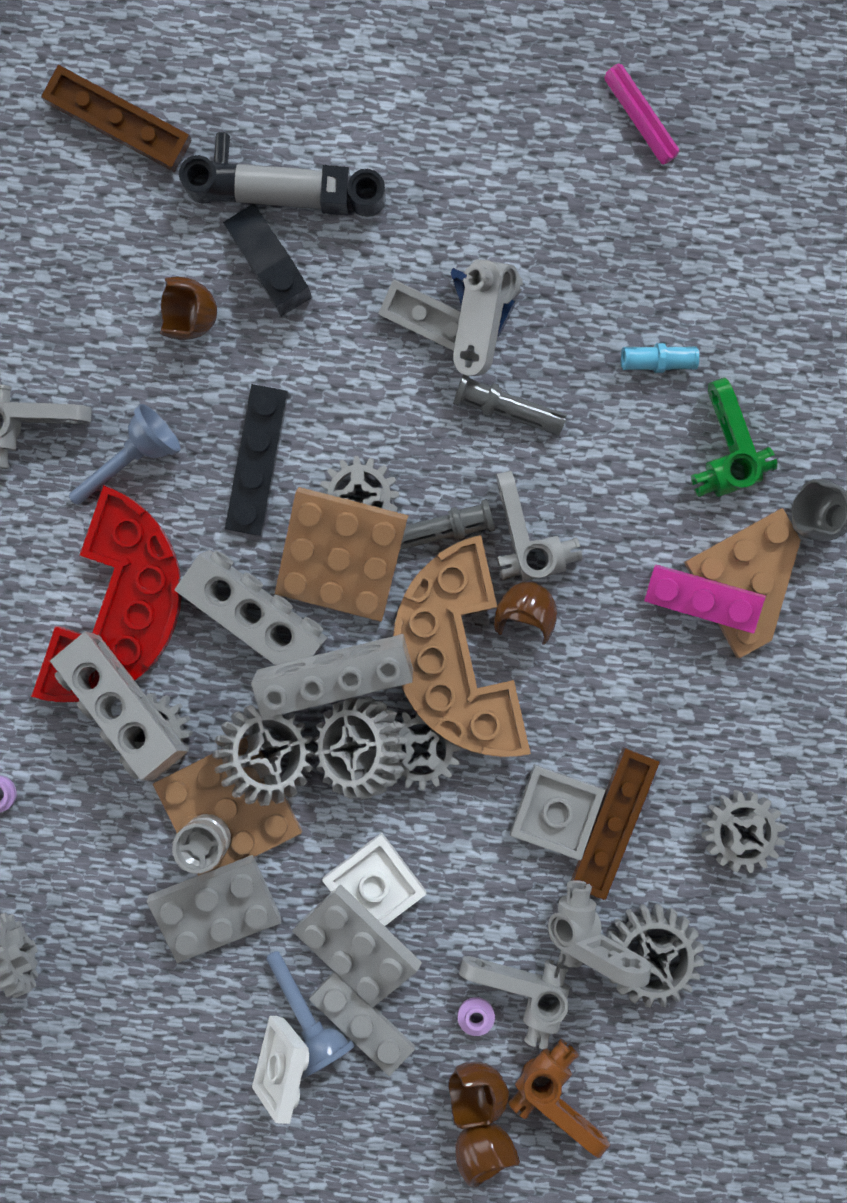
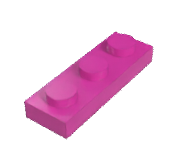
M656 564L644 602L754 634L766 596Z

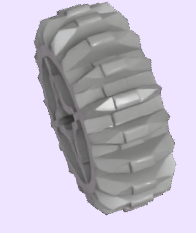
M351 697L345 699V701L334 703L333 710L323 713L325 722H320L316 725L321 732L320 736L312 739L318 744V750L313 756L320 759V764L315 770L325 772L323 783L333 784L332 792L344 793V797L350 799H368L374 795H381L387 792L386 787L397 783L394 774H400L405 771L399 761L409 756L402 751V745L409 740L405 737H400L399 732L405 725L400 722H394L397 715L396 712L387 710L386 703L375 701L371 697H361L360 699L359 697ZM362 744H366V747L359 748L358 751L353 750V748L361 747Z
M253 705L245 707L244 714L239 711L231 715L233 723L225 722L221 725L222 731L226 735H219L214 740L217 745L223 747L221 750L214 751L212 755L213 758L222 759L223 761L222 765L215 767V772H226L228 776L223 779L221 785L227 787L234 783L235 787L232 791V796L237 798L245 793L246 804H253L258 798L260 806H267L270 804L271 799L275 804L284 802L285 795L288 797L295 796L297 794L295 785L303 786L307 782L302 773L311 772L313 769L309 763L305 762V759L313 757L315 753L312 750L305 749V744L310 743L312 737H302L300 733L304 730L306 724L301 722L294 726L295 713L293 712L287 713L285 716L281 714L262 719L259 708L256 710ZM263 726L275 730L284 741L274 740L269 734L268 729L264 730ZM248 729L250 735L246 737L248 749L244 755L239 757V743L242 735ZM260 750H277V752L270 754L269 758L250 759L252 756L259 754ZM288 752V765L283 776L280 778L279 773L282 772L280 761L282 756ZM243 767L255 769L260 779L264 778L265 784L251 779L245 773Z
M641 904L639 907L641 916L638 917L635 916L631 909H627L626 916L630 921L624 924L621 919H615L614 923L620 931L617 933L608 930L606 936L625 948L636 937L638 948L635 953L650 962V973L657 975L660 981L649 982L643 987H627L618 984L617 991L621 995L629 993L630 1001L635 1004L643 998V1003L651 1008L655 998H657L662 1007H666V997L672 996L676 1002H680L681 998L678 991L683 988L685 992L692 993V987L688 980H700V974L694 968L704 966L702 957L696 955L704 950L702 943L695 941L699 935L698 931L694 927L688 928L690 921L685 916L677 918V912L673 908H669L664 913L662 906L655 904L652 914H650L646 905ZM664 929L675 935L670 938L664 936L660 939H653L649 937L646 930ZM647 942L659 956L657 961L661 966L660 969L647 955L649 953L646 946ZM681 949L680 961L676 969L670 974L669 964L678 955L677 951ZM609 978V980H610V982H611L612 984H613V983H617V982H615V981H613V980H611V979Z

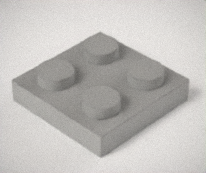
M534 764L516 813L510 836L581 861L605 789Z

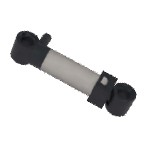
M226 132L216 133L213 162L207 157L194 155L185 159L179 169V179L188 196L193 201L201 204L223 201L322 209L323 214L347 216L350 204L357 214L371 217L380 213L386 202L383 178L375 170L368 168L360 169L350 176L349 167L323 165L322 170L228 163L230 135ZM197 176H209L208 181L204 185H193V181ZM364 188H371L377 192L373 198L367 200L361 199L358 196L360 190Z

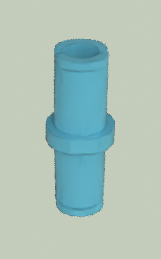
M656 343L654 347H622L621 367L623 370H654L655 373H664L665 370L670 369L696 370L699 365V350L696 346L666 347L664 343Z

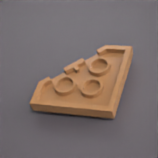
M783 508L774 511L684 561L689 573L766 596L754 634L718 623L737 658H741L772 641L801 541Z

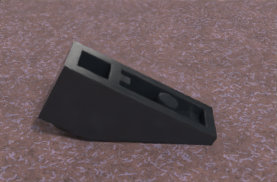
M255 204L248 206L223 222L281 317L312 298L309 286Z

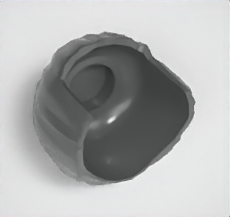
M812 479L806 482L792 504V526L794 530L803 537L816 541L835 540L847 533V491L828 480Z

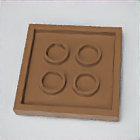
M298 487L295 492L275 594L382 622L409 515Z
M246 737L240 740L238 747L239 757L244 755L248 749ZM260 750L259 754L252 756L250 759H263L266 757L263 751ZM213 753L153 783L177 833L194 817L202 814H213L221 818L228 825L231 833V844L226 854L210 871L251 855L256 857L303 832L286 797H284V802L275 804L271 799L270 804L267 806H260L258 798L253 804H246L245 793L240 797H233L232 791L235 784L233 783L227 787L221 785L223 779L228 776L226 772H215V767L222 765L223 761L222 759L213 758ZM243 767V770L251 779L265 784L264 778L260 779L255 769Z

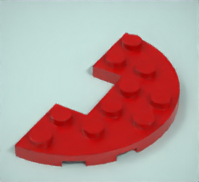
M103 485L79 556L114 567L92 633L102 638L130 676L136 681L159 659L176 628L182 595L175 591V588L181 581L180 568L172 544L156 519L132 498ZM55 626L31 697L53 702L80 701L72 690L65 689L55 677L57 670L50 660L82 633L61 626ZM97 670L89 678V684L92 689L99 683L100 676Z

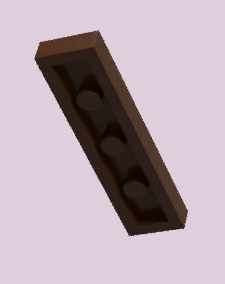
M59 64L41 95L46 104L174 173L192 141L190 135Z
M625 747L621 750L603 796L581 861L578 860L570 880H579L586 882V885L590 884L592 886L590 895L605 901L660 763L656 759Z

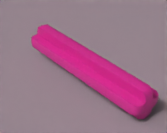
M620 63L614 65L604 76L606 83L660 163L663 165L669 163L678 155V146L624 66Z

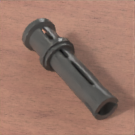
M462 375L453 401L454 405L458 406L462 403L482 410V415L492 416L495 413L544 430L555 436L560 435L566 421V413L552 410L503 392L499 384L493 383L490 386L471 379L467 375Z
M481 500L479 505L460 510L457 507H453L448 511L447 515L406 525L400 550L453 536L455 539L459 538V540L465 539L466 534L485 529L489 532L495 531L488 500Z

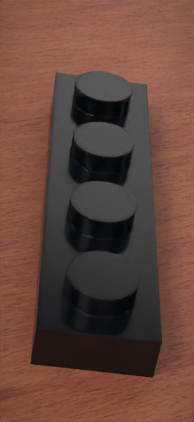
M251 384L225 530L263 536L289 395L287 390Z

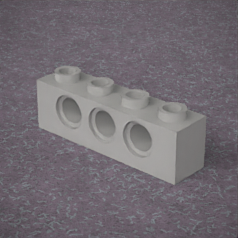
M208 550L200 553L175 588L176 592L275 665L315 656L328 639L322 633L323 628L317 622L308 617L302 619L292 611L293 606L286 599L279 595L271 596L262 589L263 584L259 579L249 573H240L232 567L233 561L220 551L215 550L212 552ZM219 580L229 584L231 588L229 598L219 593ZM249 602L255 603L261 609L260 620L253 619L248 614L247 605ZM278 625H284L289 628L292 634L290 642L283 641L278 637Z
M85 631L50 660L57 670L55 677L65 689L72 690L80 701L77 702V706L80 711L90 720L94 719L102 729L99 733L101 738L110 748L117 749L125 759L122 762L125 770L134 779H140L141 781L155 780L189 751L99 635ZM97 670L100 676L99 683L92 689L89 684V678ZM119 699L122 703V712L117 718H114L111 713V707ZM141 728L145 733V742L140 748H137L134 744V734Z
M404 634L258 669L251 685L261 718L264 719L412 683L413 667Z

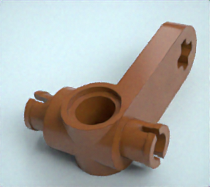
M560 1038L552 1051L542 1049L536 1058L529 1060L524 1065L521 1076L515 1082L518 1092L508 1101V1104L516 1114L520 1110L521 1113L519 1115L523 1119H527L531 1111L536 1107L588 1152L597 1158H601L610 1147L608 1139L600 1130L560 1098L562 1086L572 1076V1072L568 1067L579 1056L570 1044L567 1047V1042ZM540 1076H545L550 1079V1081L542 1087H537L532 1084V1082Z

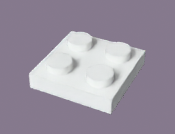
M382 832L327 873L322 879L331 892L341 884L384 926L426 895L424 887Z
M269 1016L252 1088L275 1123L290 1124L293 1109L299 1103V1085L302 1073L308 1067L309 1051L308 1047L285 1018Z

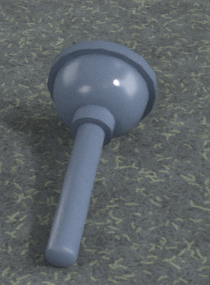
M139 404L135 408V415L128 425L129 439L124 442L125 447L69 494L71 502L80 505L134 459L140 460L143 456L162 458L169 454L176 455L181 449L177 437L153 409L145 404Z
M274 951L267 956L266 960L303 1029L300 1034L309 1051L308 1067L303 1071L301 1077L305 1078L331 1064L350 1051L355 1045L352 1040L347 1041L338 1030L333 1028L324 1029L320 1021H315L280 952Z

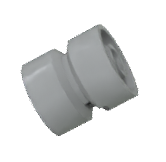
M202 814L194 817L176 834L173 841L172 853L176 863L183 870L190 873L202 874L210 871L219 863L231 844V833L228 825L221 818L213 814Z

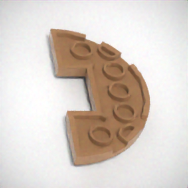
M479 535L458 542L440 552L419 571L404 594L398 609L393 636L404 634L413 667V682L401 685L418 716L434 732L454 745L471 752L490 756L514 757L529 755L531 753L514 680L477 688L461 616L497 608L482 537Z

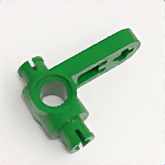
M725 377L710 382L708 384V394L730 454L707 462L705 465L706 471L691 475L692 486L701 482L704 483V485L694 489L698 497H703L711 492H714L717 497L730 494L762 482L763 473L774 471L778 468L777 459L765 461V459L775 455L770 447L756 452L733 387ZM732 462H738L743 466L745 474L742 480H737L732 476L730 472Z

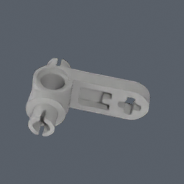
M476 259L464 273L467 274V278H463L465 289L453 353L456 369L467 376H480L490 369L494 358L503 303H509L519 295L522 290L520 285H523L522 278L514 265ZM468 352L479 354V361L472 363L471 360L467 359Z
M0 384V415L4 419L3 426L0 429V469H9L8 451H16L17 437L21 431V422L87 425L91 424L92 408L76 404L10 402L12 387Z
M512 471L496 474L498 490L514 554L497 557L499 567L510 565V568L500 570L502 579L506 580L507 578L520 575L521 581L525 582L566 572L567 563L582 561V551L570 552L571 549L580 547L577 537L564 542H560L558 536L534 541L529 540ZM532 549L540 550L545 555L546 562L541 570H533L527 564L526 557Z
M569 881L567 883V895L559 899L558 911L550 917L548 923L550 938L554 945L561 950L559 962L561 964L564 963V966L572 968L580 967L584 963L623 986H646L650 980V962L602 935L601 921L596 912V903L590 899L592 886L590 884L586 885L584 881Z
M464 956L459 969V975L474 983L528 997L523 1022L529 1027L524 1041L533 1047L536 1046V1042H539L538 1047L540 1049L548 1048L550 1034L559 1032L561 1021L568 1012L567 998L570 986L564 980L569 967L564 966L560 962H557V966H554V960H545L543 975L479 958ZM543 995H555L557 997L556 1001L551 1006L544 1007L538 1004L539 999Z

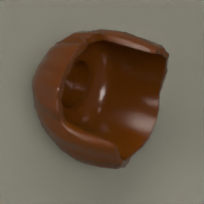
M175 276L165 278L166 286L161 298L163 322L160 334L177 340H191L206 334L215 324L217 318V305L211 292L198 281L188 277Z
M521 582L514 585L506 592L497 606L494 622L495 632L502 635L507 619H511L539 628L544 636L542 645H545L553 634L557 621V607L552 594L545 587L534 582Z
M478 1061L465 1062L455 1068L449 1079L448 1087L453 1120L457 1128H476L490 1125L498 1120L505 1111L509 1098L508 1087L498 1070L488 1063Z
M495 1123L463 1129L457 1138L455 1145L457 1168L466 1184L472 1188H477L501 1170L519 1166L520 1164L512 1139L504 1129Z

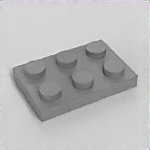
M253 855L148 895L147 904L177 963L281 923L278 908Z
M341 884L292 930L371 1008L414 975L422 964L410 950Z

